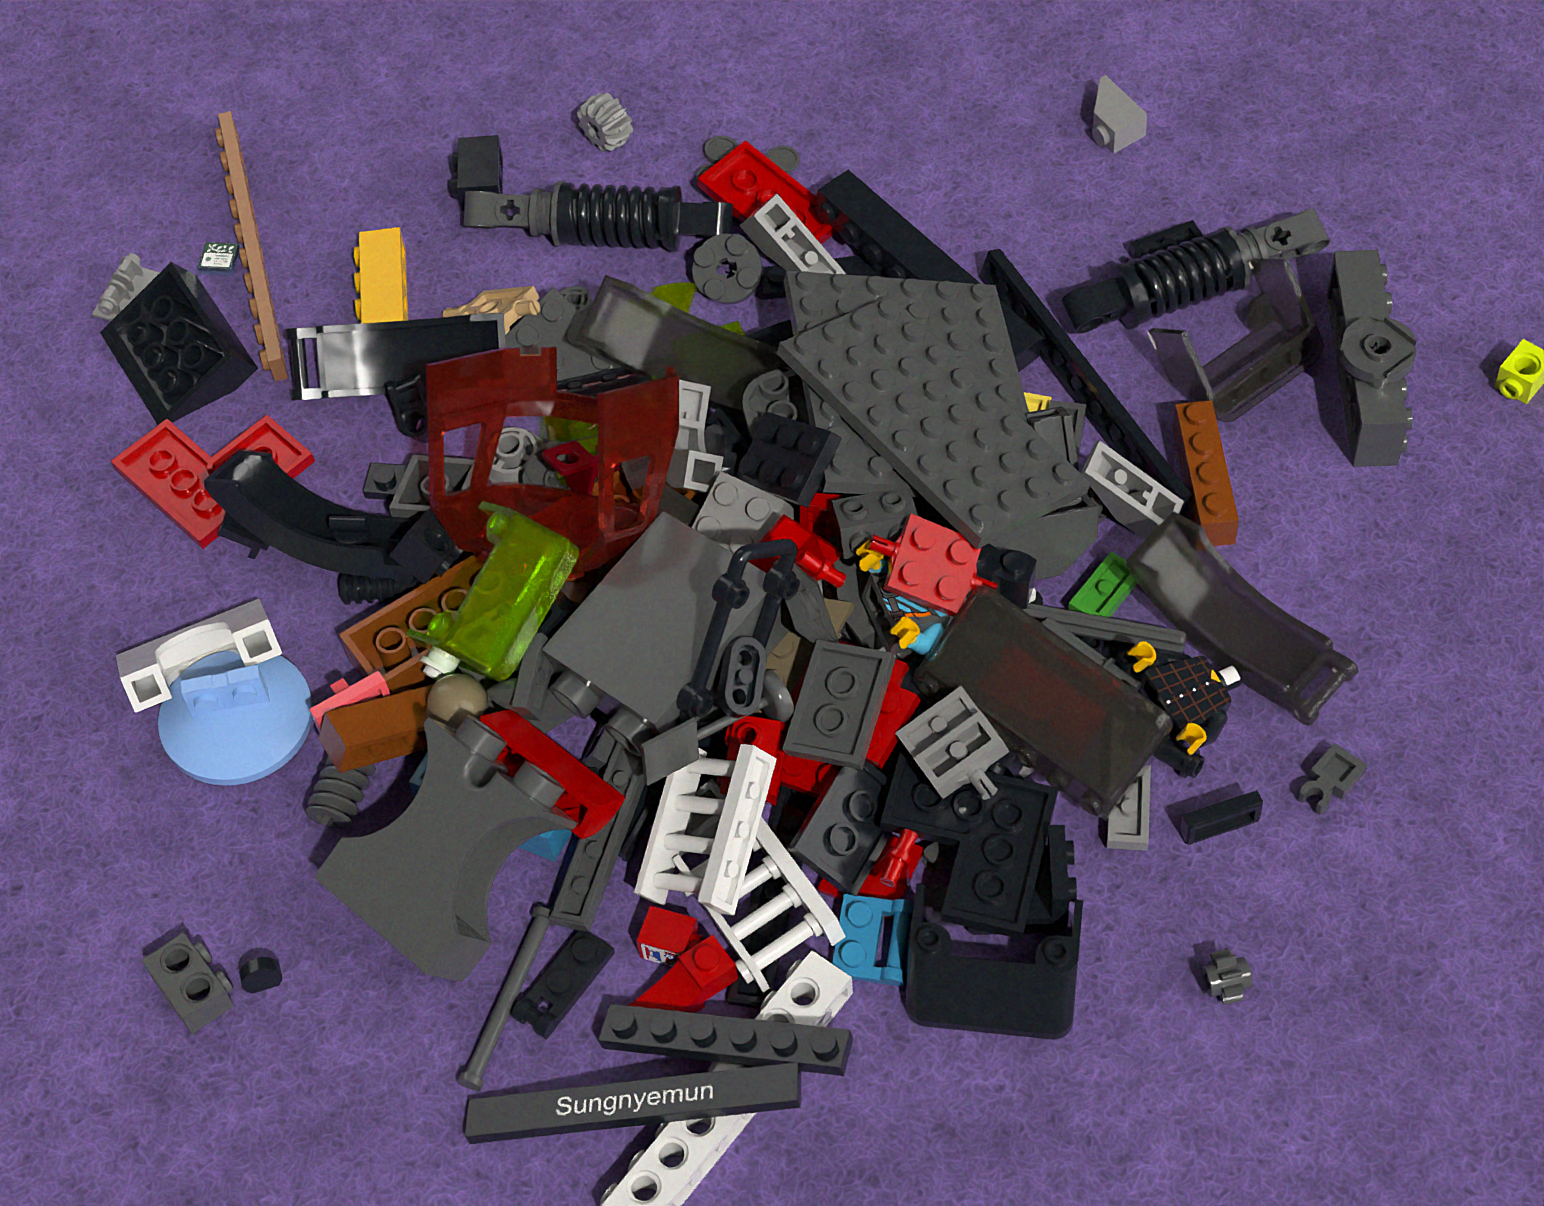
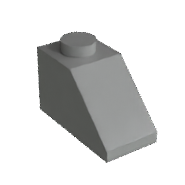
M1104 75L1099 81L1092 135L1099 146L1105 145L1114 154L1146 136L1147 113L1112 80Z

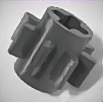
M1230 949L1211 953L1212 961H1209V965L1202 966V978L1209 997L1219 996V998H1222L1224 1005L1243 1001L1242 994L1245 993V989L1252 987V976L1246 959L1244 957L1236 958L1235 954H1231Z

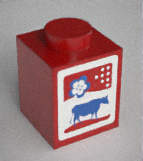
M650 906L636 942L640 958L673 967L679 961L678 957L703 941V935L699 934L697 918Z

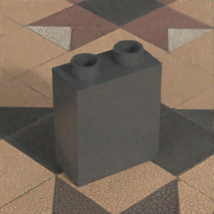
M662 511L541 649L559 675L558 679L549 688L551 693L568 710L582 719H586L595 707L610 716L611 719L605 725L607 731L627 750L642 757L641 744L677 726L681 710L677 708L676 700L681 689L691 682L717 603L712 599V589L717 579L727 572L734 553ZM747 562L742 579L746 582V587L750 590L749 598L741 608L731 609L706 685L714 699V703L706 716L701 718L696 716L697 723L715 719L722 711L717 695L725 648L729 643L739 638H753L767 593L763 590V581L767 573ZM782 599L765 649L767 657L794 626L785 599ZM738 654L740 664L744 665L743 656Z

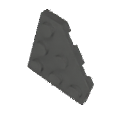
M553 287L539 301L540 312L537 315H525L505 336L509 385L502 386L505 389L538 388L537 386L627 366L630 361Z

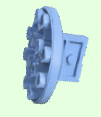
M220 651L197 661L178 676L170 686L172 698L161 703L158 717V730L162 745L168 757L178 769L189 777L204 783L224 786L239 785L256 781L275 772L298 752L305 742L312 725L313 718L309 709L313 707V700L302 673L286 658L278 655L256 665L245 667L242 658L238 654L231 651Z

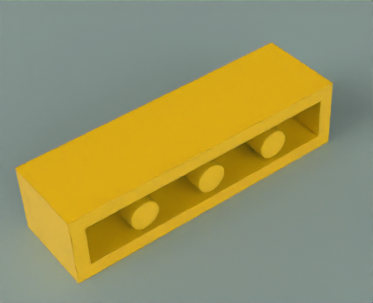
M400 227L359 232V246L354 247L356 267H360V272L354 273L356 291L361 294V299H355L357 319L361 320V324L408 320L406 255Z

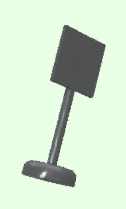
M766 669L761 702L756 711L762 709L771 720L784 723L793 717V702L780 677L773 670ZM726 715L697 730L696 719L692 718L641 744L644 783L648 786L699 759V740L744 717L732 718Z

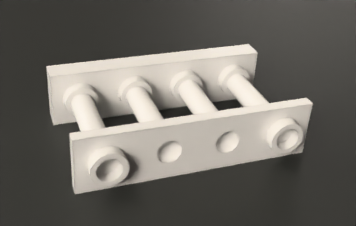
M741 744L736 761L706 758L707 752L699 748V759L667 776L642 866L638 874L634 890L635 894L657 905L664 906L669 890L699 894L697 902L721 914H735L777 760L758 747ZM701 774L732 777L726 799L696 797L695 794ZM690 812L721 816L715 839L684 835ZM679 851L710 855L704 878L673 874L676 865L672 858L677 856Z
M761 817L752 850L756 852L761 849L766 857L761 859L763 864L745 875L739 899L771 877L774 880L780 876L787 884L782 887L784 892L732 927H729L719 912L703 904L701 905L738 956L739 960L734 963L747 984L754 980L764 993L770 987L760 970L813 934L818 937L823 933L832 946L846 936L836 916ZM679 854L672 858L680 872L677 875L704 878L709 859L690 871ZM683 892V893L686 895V897H688V896H690L691 894H693V893ZM792 905L795 908L800 905L804 907L807 914L803 916V922L754 955L750 956L741 944L740 940Z

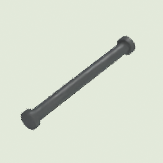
M542 906L535 907L532 913L534 921L466 1072L460 1073L457 1080L459 1085L475 1091L481 1090L484 1081L481 1079L547 929L549 925L553 926L549 920L552 910Z

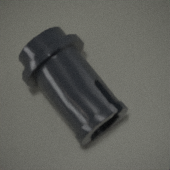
M1161 735L1157 739L1151 751L1152 758L1158 759L1179 770L1180 776L1187 778V776L1195 778L1200 773L1205 762V757L1200 755V750L1197 749L1190 755L1187 752L1188 748L1169 739L1165 735Z

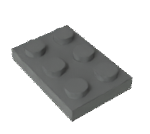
M817 639L784 742L783 751L785 754L862 770L896 660L893 653Z

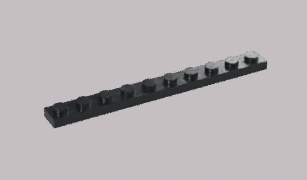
M1000 248L989 250L979 274L981 281L986 285H996L999 300L1043 337L1039 356L1074 402L1086 404L1085 416L1107 445L1184 501L1176 520L1180 519L1192 497V493Z

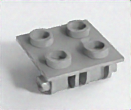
M129 253L127 256H123L117 271L112 274V279L107 283L104 294L99 297L92 316L112 321L160 272L141 267V259L136 254Z

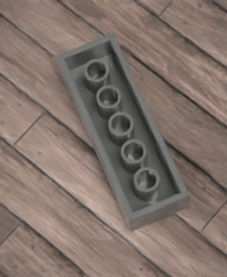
M1378 249L1334 251L1326 295L1353 467L1398 465L1401 453L1407 450L1406 430L1412 429L1413 422L1412 410L1410 407L1405 408L1404 400L1407 399L1406 378L1388 383L1384 388H1372L1367 382L1350 374L1339 361L1344 332L1352 323L1366 317H1372L1371 322H1384L1385 317L1390 318L1392 295L1391 292H1385L1384 287L1387 284L1386 264H1380ZM1370 347L1372 352L1377 354H1384L1386 350L1383 347L1378 349Z

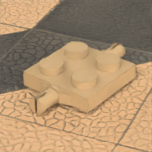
M534 286L485 290L466 305H461L457 308H446L443 311V317L504 312L506 335L510 331V326L517 319L525 315H537L540 312V304L537 301L540 297Z

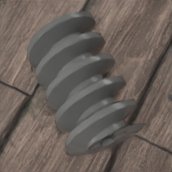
M328 756L325 763L326 767L322 769L319 776L320 781L315 784L314 794L310 796L307 803L308 808L304 811L311 820L330 828L351 829L353 821L348 816L357 815L359 810L353 802L359 803L363 801L365 795L360 789L369 788L370 781L366 776L374 775L376 768L371 764L339 773Z

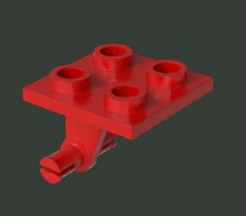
M784 514L759 541L790 539L797 546L798 552L795 564L815 581L818 582L823 579L835 588H840L846 580L845 573L832 567L842 555V551ZM780 556L750 560L748 562L768 573L774 566L773 562L779 560Z
M902 829L899 838L890 836L856 896L886 900L903 899L924 852V847L914 844L918 839V835L909 829ZM822 878L818 886V892L843 901L844 894ZM884 916V917H886V918H888V919H891V920L894 919V917H892V916H891V917H890V916Z

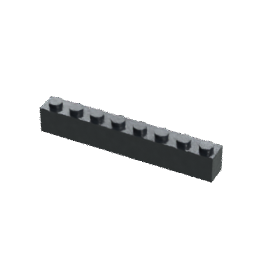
M849 169L817 190L816 213L819 218L838 231L846 243L852 244L863 253L870 264H878L883 268V272L889 278L980 284V282ZM1000 301L1019 373L1039 357L1043 337Z

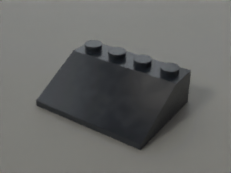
M170 262L100 332L157 425L166 419L174 422L236 391L258 369L199 278L173 262Z

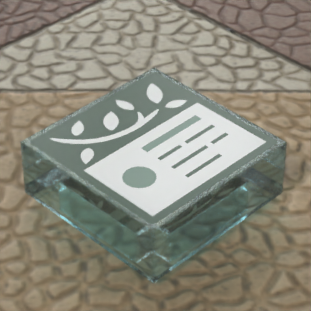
M206 242L198 265L200 274L233 276L240 255L239 243Z

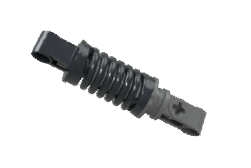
M558 180L553 191L544 192L542 188H533L531 195L465 191L464 226L474 228H530L532 236L540 237L542 234H551L555 246L565 244L581 245L583 243L586 246H592L596 243L601 247L608 244L612 247H618L622 244L625 248H630L634 245L637 248H645L649 245L652 249H658L663 243L666 249L671 252H677L682 236L711 238L720 234H732L734 204L724 202H683L681 187L675 185L673 187H661L658 193H655V189L652 186H647L642 193L640 186H633L631 191H629L626 185H621L616 190V187L612 184L607 185L605 189H603L601 184H595L592 186L590 194V187L587 183L581 184L579 190H575L573 183ZM514 206L519 207V214H514L513 217L507 214L508 209H512Z
M1315 209L1302 211L1293 217L1273 222L1258 229L1250 226L1242 229L1238 234L1231 227L1225 226L1204 234L1202 237L1193 238L1190 242L1184 241L1178 246H1169L1165 250H1158L1153 254L1143 255L1140 259H1131L1127 264H1111L1106 270V281L1077 288L1067 293L1061 302L1077 334L1089 332L1101 325L1119 319L1127 329L1131 330L1137 328L1140 324L1149 322L1151 317L1160 318L1164 313L1172 314L1176 309H1186L1189 304L1198 305L1201 300L1209 301L1214 295L1221 297L1227 291L1246 290L1250 285L1251 275L1260 276L1266 274L1269 267L1280 265L1301 256L1315 254L1327 247L1330 239Z

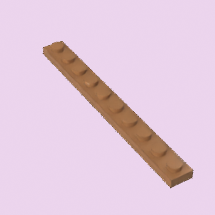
M231 111L219 113L221 127L216 128L215 132L219 147H225V151L220 152L224 171H230V174L224 177L229 195L235 196L234 199L229 200L234 219H239L240 223L234 224L239 244L244 243L245 246L239 248L241 261L244 269L249 268L250 271L244 273V278L249 294L254 293L255 298L249 299L254 319L259 318L260 320L259 324H254L259 345H265V349L259 351L264 371L271 370L274 381L287 379L288 373L238 131Z

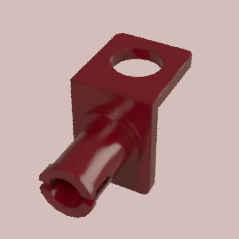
M577 440L546 449L542 453V457L560 475L566 476V483L585 501L592 498L595 478L612 472H618L621 465V460L616 450L607 449L604 452L592 455ZM569 455L568 463L561 462L557 456Z

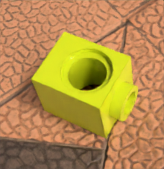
M1523 339L1500 366L1495 388L1499 389L1508 399H1518L1527 404L1544 384V350Z

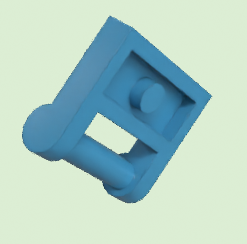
M844 894L839 924L846 937L835 944L832 964L851 976L853 980L904 986L906 971L903 970L914 902L904 899L886 900ZM884 916L894 917L887 965L883 968L875 967Z

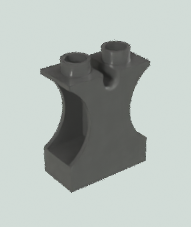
M470 715L466 716L458 729L428 717L423 723L428 745L427 766L422 784L412 803L394 822L377 832L361 837H342L314 878L426 975L462 982L469 976L492 944L488 928V900L493 882L503 863L519 846L531 838L554 830H573L578 823L555 805L565 791V787L538 766L529 761H524L514 777L505 775L509 768L498 760L497 757L507 745V741L489 726Z

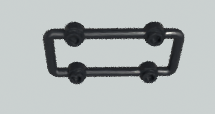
M779 539L746 544L739 547L732 555L727 572L721 575L715 582L712 589V599L717 603L691 682L681 689L676 700L677 708L681 710L677 726L692 718L696 719V716L700 718L706 716L713 706L714 699L706 685L731 609L741 608L749 598L750 590L742 579L747 562L780 556L777 565L773 566L764 578L763 590L767 593L753 635V638L758 640L766 649L782 599L790 600L793 598L800 586L799 579L796 578L795 572L792 571L798 552L797 546L792 540ZM733 692V700L738 704V696ZM720 718L698 722L697 730ZM728 726L709 736L726 733Z

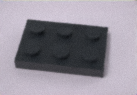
M767 412L756 429V435L746 455L740 461L739 470L735 478L778 498L808 508L822 481L824 470L828 468L842 437L832 431Z
M865 760L862 770L837 765L787 850L840 892L856 896L893 833L880 830V821L892 780L867 760Z

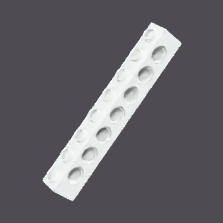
M811 950L803 961L799 959L791 966L786 975L787 981L778 992L773 990L767 995L761 1005V1012L755 1020L826 1027L853 994L852 977ZM801 997L813 999L812 1003L805 1006L794 1003ZM713 1061L708 1072L742 1069L745 1067L740 1064ZM756 1113L662 1123L655 1134L656 1140L647 1151L641 1150L634 1156L629 1164L628 1174L619 1184H612L606 1190L600 1202L601 1206H681ZM698 1123L710 1125V1128L702 1134L690 1132V1129ZM670 1156H680L683 1158V1161L678 1166L666 1167L663 1165V1162ZM643 1189H653L656 1191L655 1196L650 1200L640 1201L635 1198Z

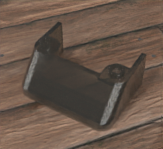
M1253 258L1248 261L1261 291V294L1250 301L1246 309V320L1251 333L1203 367L1186 330L1151 328L1147 331L1169 381L1192 402L1212 400L1217 421L1233 422L1318 362L1322 356L1324 348L1322 337L1288 259Z

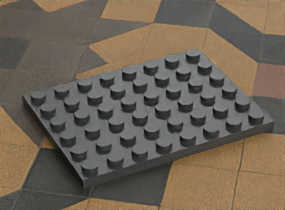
M786 271L784 286L794 336L892 296L1027 423L1025 413H1029L996 285L815 273L809 271ZM802 379L810 425L832 431L842 437L828 468L824 470L821 481L823 492L868 494L909 487L912 497H923Z

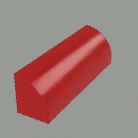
M507 709L481 716V722L507 741V745L497 757L498 760L509 768L505 775L514 777L524 761H529L551 775L565 787V791L555 805L578 823L570 831L579 838L585 839L594 835L617 813L626 797L514 710Z

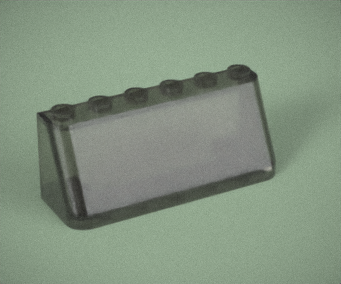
M984 585L977 586L966 599L917 667L913 676V681L922 693L932 698L936 697L938 700H942L962 686L998 733L1008 750L1017 754L1025 767L1038 771L1046 777L1047 782L1051 786L1059 788L1058 791L1067 792L1079 801L1080 806L1086 812L1094 816L1098 815L1105 821H1107L1160 754L1173 728L1172 720L1164 710L1001 594Z

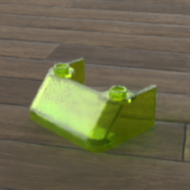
M482 501L478 508L491 516L486 525L487 540L495 546L458 611L447 610L435 615L428 625L427 635L412 629H408L405 635L428 650L437 652L453 661L458 667L496 681H503L518 666L575 565L579 555V548L564 536L511 508Z

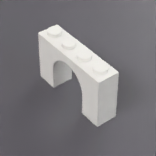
M260 599L116 655L120 679L134 712L136 713L171 699V683L188 667L216 652L231 651L238 654L242 658L245 667L253 666L281 655L282 651Z

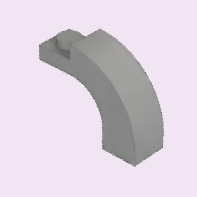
M679 379L671 380L666 417H660L658 430V452L667 475L664 479L671 487L709 494L720 471H722L724 457L708 454L704 441L705 421L711 386Z

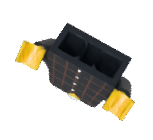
M1145 641L1139 642L1127 651L1128 655H1133L1138 659V662L1133 665L1135 672L1148 669L1142 677V684L1139 689L1148 704H1153L1152 711L1169 738L1180 745L1188 742L1190 747L1187 749V752L1190 755L1199 747L1213 744L1228 720L1226 712L1232 702L1228 691L1241 685V679L1237 670L1232 665H1228L1218 671H1214L1204 656L1200 655L1192 658L1185 654L1155 651Z

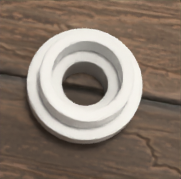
M430 650L427 657L422 656L420 662L425 665L422 672L436 681L449 674L454 675V671L458 666L455 662L434 650Z

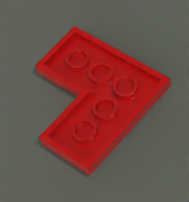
M265 415L212 457L172 422L166 419L112 459L111 463L116 472L196 544L204 549L219 537L217 534L226 512L205 489L204 480L239 450L271 453L275 463L293 479L312 465L315 460L313 454L272 418Z

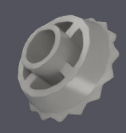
M508 427L495 432L484 444L483 450L479 454L487 479H490L493 486L501 485L505 489L512 486L521 488L523 486V473L526 463L535 449L543 445V439L537 437L534 432L518 427Z

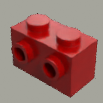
M746 716L728 725L725 736V745L729 747L726 760H737L741 744L754 745L776 758V764L765 804L776 806L786 756L783 746L789 726L782 721ZM718 776L717 783L718 786H721L720 793L727 796L732 777Z

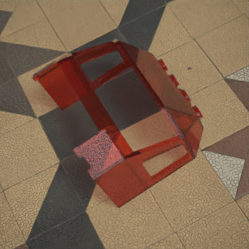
M557 346L541 347V354H520V347H504L426 364L430 507L458 549L474 552L476 558L484 559L483 563L487 571L497 572L503 570L505 575L516 576L523 574L527 566L532 565V570L547 572L554 570L561 572V576L564 578H580L584 576V572L601 567L636 542L654 522L679 432V375L675 373L673 365L666 367V377L599 393L597 397L557 390ZM553 416L597 424L598 444L595 445V450L598 451V496L534 483L487 485L505 417ZM481 423L470 486L467 489L445 495L444 434L446 431ZM650 455L641 505L614 500L615 465Z

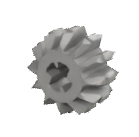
M598 93L588 98L580 106L581 109L577 112L580 119L579 126L584 130V136L591 140L593 146L597 145L603 152L606 150L612 151L615 148L621 147L630 138V134L633 132V127L630 124L632 119L625 112L626 108L620 105L619 99H613L609 93Z

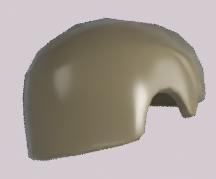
M456 673L444 676L436 681L430 690L426 704V716L458 729L467 715L480 720L481 716L485 715L488 709L487 691L479 681L469 675Z

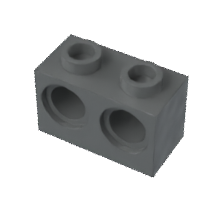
M184 932L141 960L151 978L191 1034H194L234 1006L228 996V993L233 988L221 970L213 974L207 965L212 962V959L200 941L192 945ZM188 963L184 969L175 971L181 964ZM209 992L204 999L195 1001L198 995Z

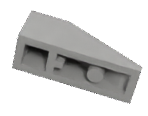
M775 194L761 204L739 225L764 254L786 271L846 274L778 194Z
M1100 440L1095 441L1081 474L1091 483V488L1114 518L1145 539L1171 533L1184 501Z

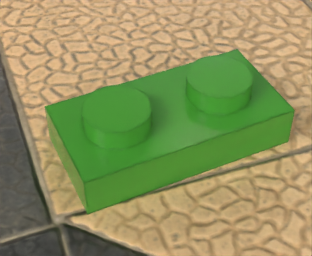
M1110 552L1069 602L1068 610L1110 618L1142 579L1143 569Z

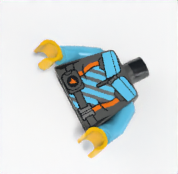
M868 540L856 550V554L862 557L859 561L860 569L865 572L869 570L870 572L861 598L886 652L896 655L911 649L921 655L927 654L943 638L950 616L884 590L883 587L889 571L888 561L884 559V555L867 549L870 543Z

